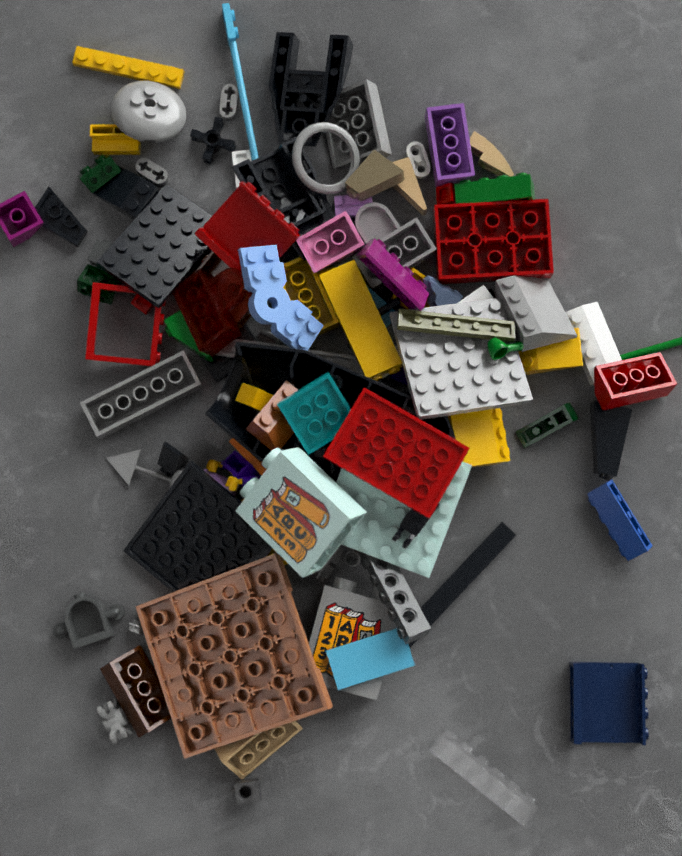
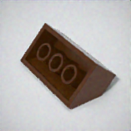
M140 645L100 668L138 737L149 733L171 719L158 675Z

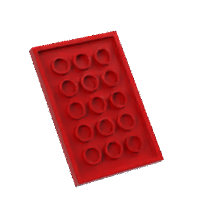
M364 387L323 458L430 519L470 448Z

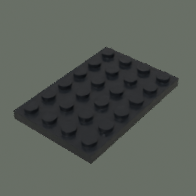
M165 185L99 258L96 266L157 308H160L210 249L194 233L203 227L212 215L168 185Z

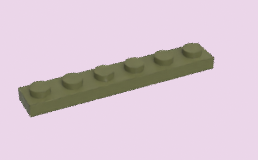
M399 309L397 313V330L488 340L498 338L506 342H514L515 321Z

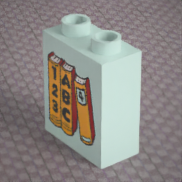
M299 447L283 451L280 448H275L262 462V466L266 471L260 479L257 477L251 479L241 489L240 495L244 500L236 509V512L304 578L320 571L367 512Z

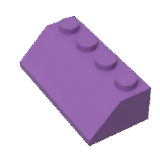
M464 103L426 108L425 123L435 187L447 183L457 184L462 180L475 177Z

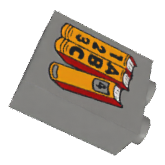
M335 577L333 587L324 586L309 641L316 667L320 668L326 687L337 689L326 650L396 628L395 622H392L388 616L386 605L382 604L379 599V591L376 587H373L371 597L355 593L358 585L357 582ZM383 676L340 689V691L377 701Z

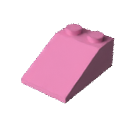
M346 211L296 240L314 273L352 256L365 246Z

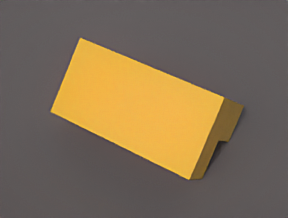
M90 124V137L92 139V152L94 155H141V141L124 134L116 124Z

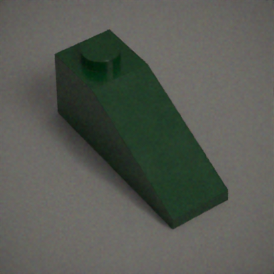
M569 402L517 430L516 434L523 447L526 448L578 420L579 417Z

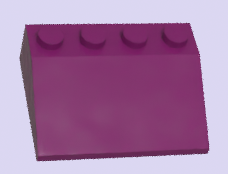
M371 239L356 257L409 310L421 311L429 295L426 291L427 286L421 280L417 281L413 277L414 273L407 266L403 267L399 263L400 259L393 252L390 254L385 249L387 246L380 239Z

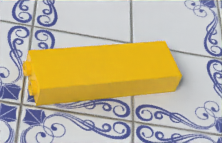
M355 260L320 274V282L363 375L379 381L385 374L393 375L399 372L402 367L401 358Z

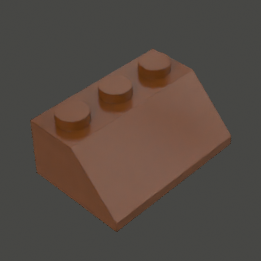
M287 380L246 428L248 432L271 451L275 448L281 449L294 433L277 405L278 402L298 391Z

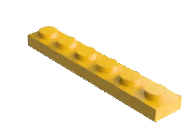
M76 46L72 61L73 66L140 81L158 82L176 89H181L185 74L184 69Z

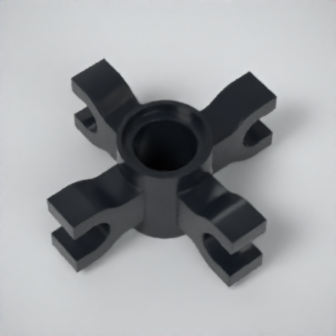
M215 117L213 128L206 133L192 129L190 134L192 141L206 144V150L202 159L204 163L209 165L212 163L214 152L219 151L221 148L230 152H234L236 149L235 141L221 138L220 134L224 122L219 117ZM212 138L218 139L214 144L209 143Z

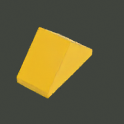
M242 383L235 401L261 411L274 395L257 387Z

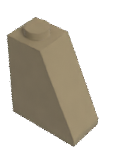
M373 150L346 180V193L353 199L357 198L359 201H364L403 182L405 179L404 171L376 150Z

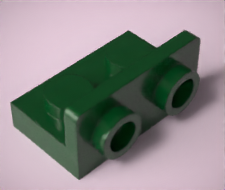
M89 264L86 265L77 279V291L90 297L92 296L93 282L121 285V282L105 271ZM101 290L100 302L112 305L113 296L116 291Z

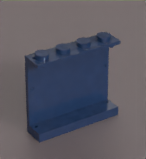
M570 662V742L573 744L606 742L640 743L646 745L649 732L645 724V720H648V709L645 708V700L648 699V690L645 688L648 671L645 668V664Z

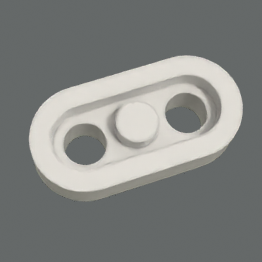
M411 142L407 146L406 156L410 158L416 178L424 179L428 177L431 170L425 147L420 142ZM417 151L419 154L413 155L412 152ZM418 168H423L424 172H419Z

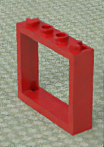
M93 282L85 359L150 367L159 363L161 352H157V346L162 344L163 334L159 333V326L164 324V314H161V307L157 308L156 306L150 360L95 354L101 290L137 293L127 286Z

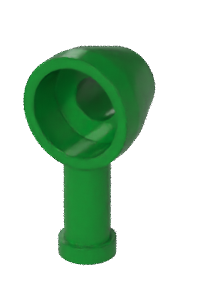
M492 338L487 343L489 355L493 360H499L508 352L521 351L524 348L521 341L506 344L498 338Z

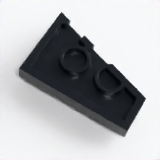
M48 186L35 207L44 223L42 226L78 247L88 231Z

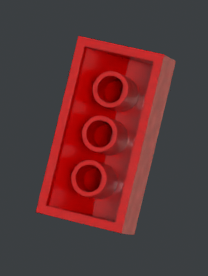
M661 352L594 367L595 396L602 410L665 397L677 385Z

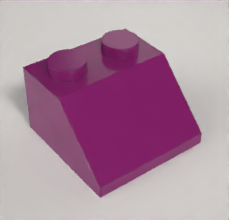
M25 191L0 203V225L13 247L30 239L44 224Z

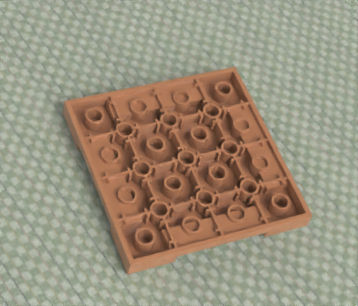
M278 553L135 606L184 759L333 707L320 668L316 667L291 594L293 589L282 557Z

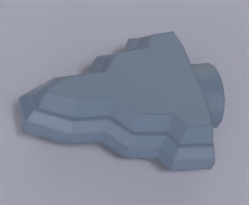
M429 275L422 279L423 283L427 286L426 291L429 293L427 303L430 307L456 304L463 298V295L457 289L452 290L448 285H442L437 279Z

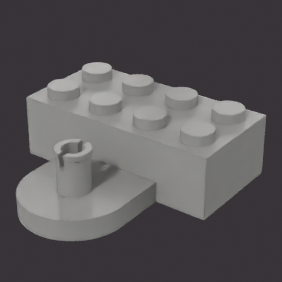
M376 202L365 204L356 214L355 227L365 245L371 239H380L387 246L385 249L390 254L393 252L400 259L399 263L403 267L407 266L409 269L416 267L435 255L437 248L417 217L400 227L391 211L385 205ZM357 254L352 256V260H355L368 287L375 292L384 286L356 257Z

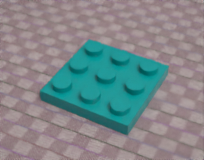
M329 372L277 403L308 455L334 439L351 410Z

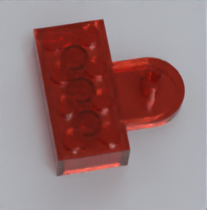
M236 268L224 269L215 277L202 269H198L173 291V295L199 351L210 356L217 354L241 335L230 311L243 302L248 291L244 287L242 271Z

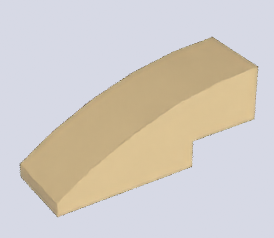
M474 131L470 137L472 154L480 158L478 166L496 176H513L512 169L498 149L485 137Z

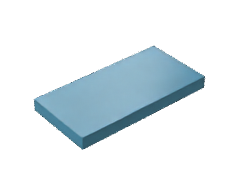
M397 628L326 650L338 690L415 666L409 645L405 644L403 639H400Z

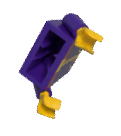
M235 450L225 460H221V462L210 459L206 466V469L214 473L217 472L218 467L221 470H227L232 476H229L225 486H229L231 491H236L238 485L244 487L247 482L255 477L258 479L261 477L251 463Z

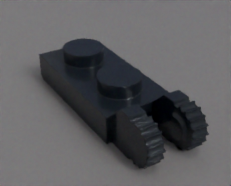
M410 509L400 523V527L392 537V540L396 542L404 529L411 534L403 542L402 547L406 549L429 519Z

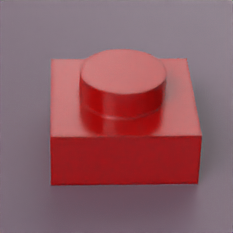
M453 183L436 187L437 205L456 202L455 185Z
M138 294L130 302L131 305L145 315L154 306Z

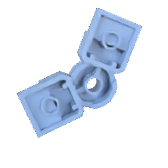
M277 245L238 249L244 287L248 292H252L248 300L251 316L260 324H272L271 333L291 349L308 351L324 325L311 315L312 311L300 301H290L288 293L283 288L287 280L284 264L279 261ZM267 300L271 302L272 308L267 305Z

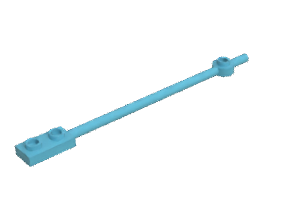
M229 3L222 4V15L230 47L251 159L255 160L259 156L236 44L239 33L238 28L233 25V21H236L234 10H230Z

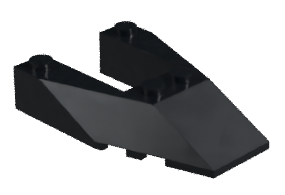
M276 32L269 91L271 93V104L274 110L279 144L297 137L309 125L318 122H328L341 95L351 63L353 43L348 35H330L325 71L296 70L300 41L295 33ZM322 132L310 136L303 146L316 147Z

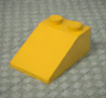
M574 328L577 338L523 352L518 351L525 374L531 375L583 366L579 328Z

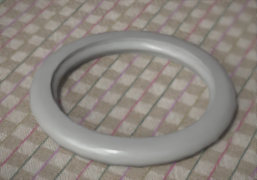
M318 122L309 125L300 132L293 145L292 161L295 172L302 183L317 193L336 194L346 189V180L360 165L359 150L356 142L346 130L336 124ZM318 132H330L339 136L346 143L351 154V166L348 174L340 182L332 185H324L314 181L308 176L302 165L301 152L303 145L310 136Z

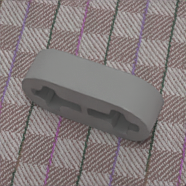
M233 84L225 85L221 91L219 112L226 121L233 120L237 114L239 93L237 87ZM229 90L233 91L231 100H228L227 93H229ZM230 105V109L232 112H229V115H226L225 111L227 110V106Z
M141 158L136 162V170L143 178L159 187L165 186L168 183L169 176L164 168L147 158ZM147 164L151 171L149 172L146 169L142 171L141 165L145 166ZM154 173L158 175L163 174L164 179L158 180Z

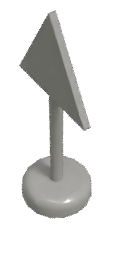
M141 450L106 458L129 486L136 470L170 482V489L183 471L182 469L177 470L171 478L139 467L137 463Z

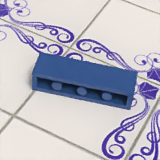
M612 479L587 493L590 504L598 511L599 519L607 526L610 537L616 541L621 555L626 557L627 561L647 552L652 547L651 542Z

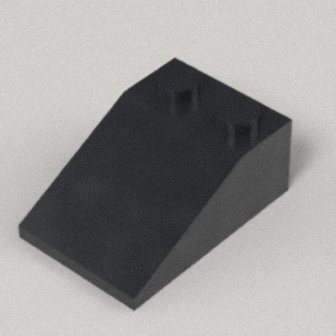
M118 166L121 172L93 192V195L134 220L158 194L159 190L144 178Z

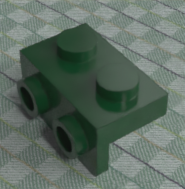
M103 154L99 155L94 159L95 163L92 166L86 165L79 171L80 175H78V178L91 193L121 172L120 168L108 154L105 156Z

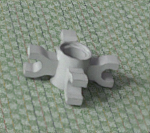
M117 698L112 699L113 703L111 701L102 704L104 709L99 706L97 711L102 717L105 729L110 733V740L116 743V738L120 740L122 737H128L126 732L129 735L132 734V728L128 724L127 717L120 708Z

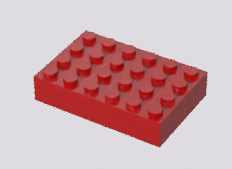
M548 199L434 205L435 247L437 248L435 253L437 280L441 284L495 282L498 279L510 276L550 279L554 274Z

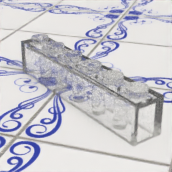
M442 729L430 744L428 750L525 827L539 808L535 804L536 799L529 793L525 795L519 791L521 787L514 781H506L503 778L505 774L496 767L494 770L488 766L489 762L481 755L476 757L472 753L473 749L465 742L460 744L456 740L458 737L450 730L445 732Z

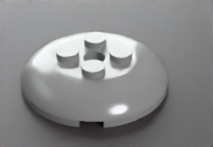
M136 81L129 83L116 92L111 102V116L116 126L124 134L138 141L144 142L145 139L155 140V143L170 140L177 136L185 125L186 109L183 101L172 89L158 82Z

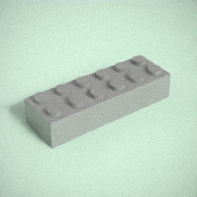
M183 350L80 402L96 437L103 439L204 387L188 355Z

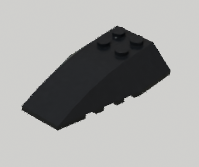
M295 137L282 143L278 149L252 161L247 159L234 165L232 168L240 182H250L257 189L255 192L260 197L262 195L271 202L269 206L274 210L278 209L285 216L284 220L288 224L293 223L299 229L298 233L302 236L327 222L328 218L321 193L309 189L302 183L295 172L292 161L293 145L297 138ZM302 148L301 161L303 168L308 176L317 182L316 171L304 148ZM295 241L291 245L292 249L303 261H306L303 252Z

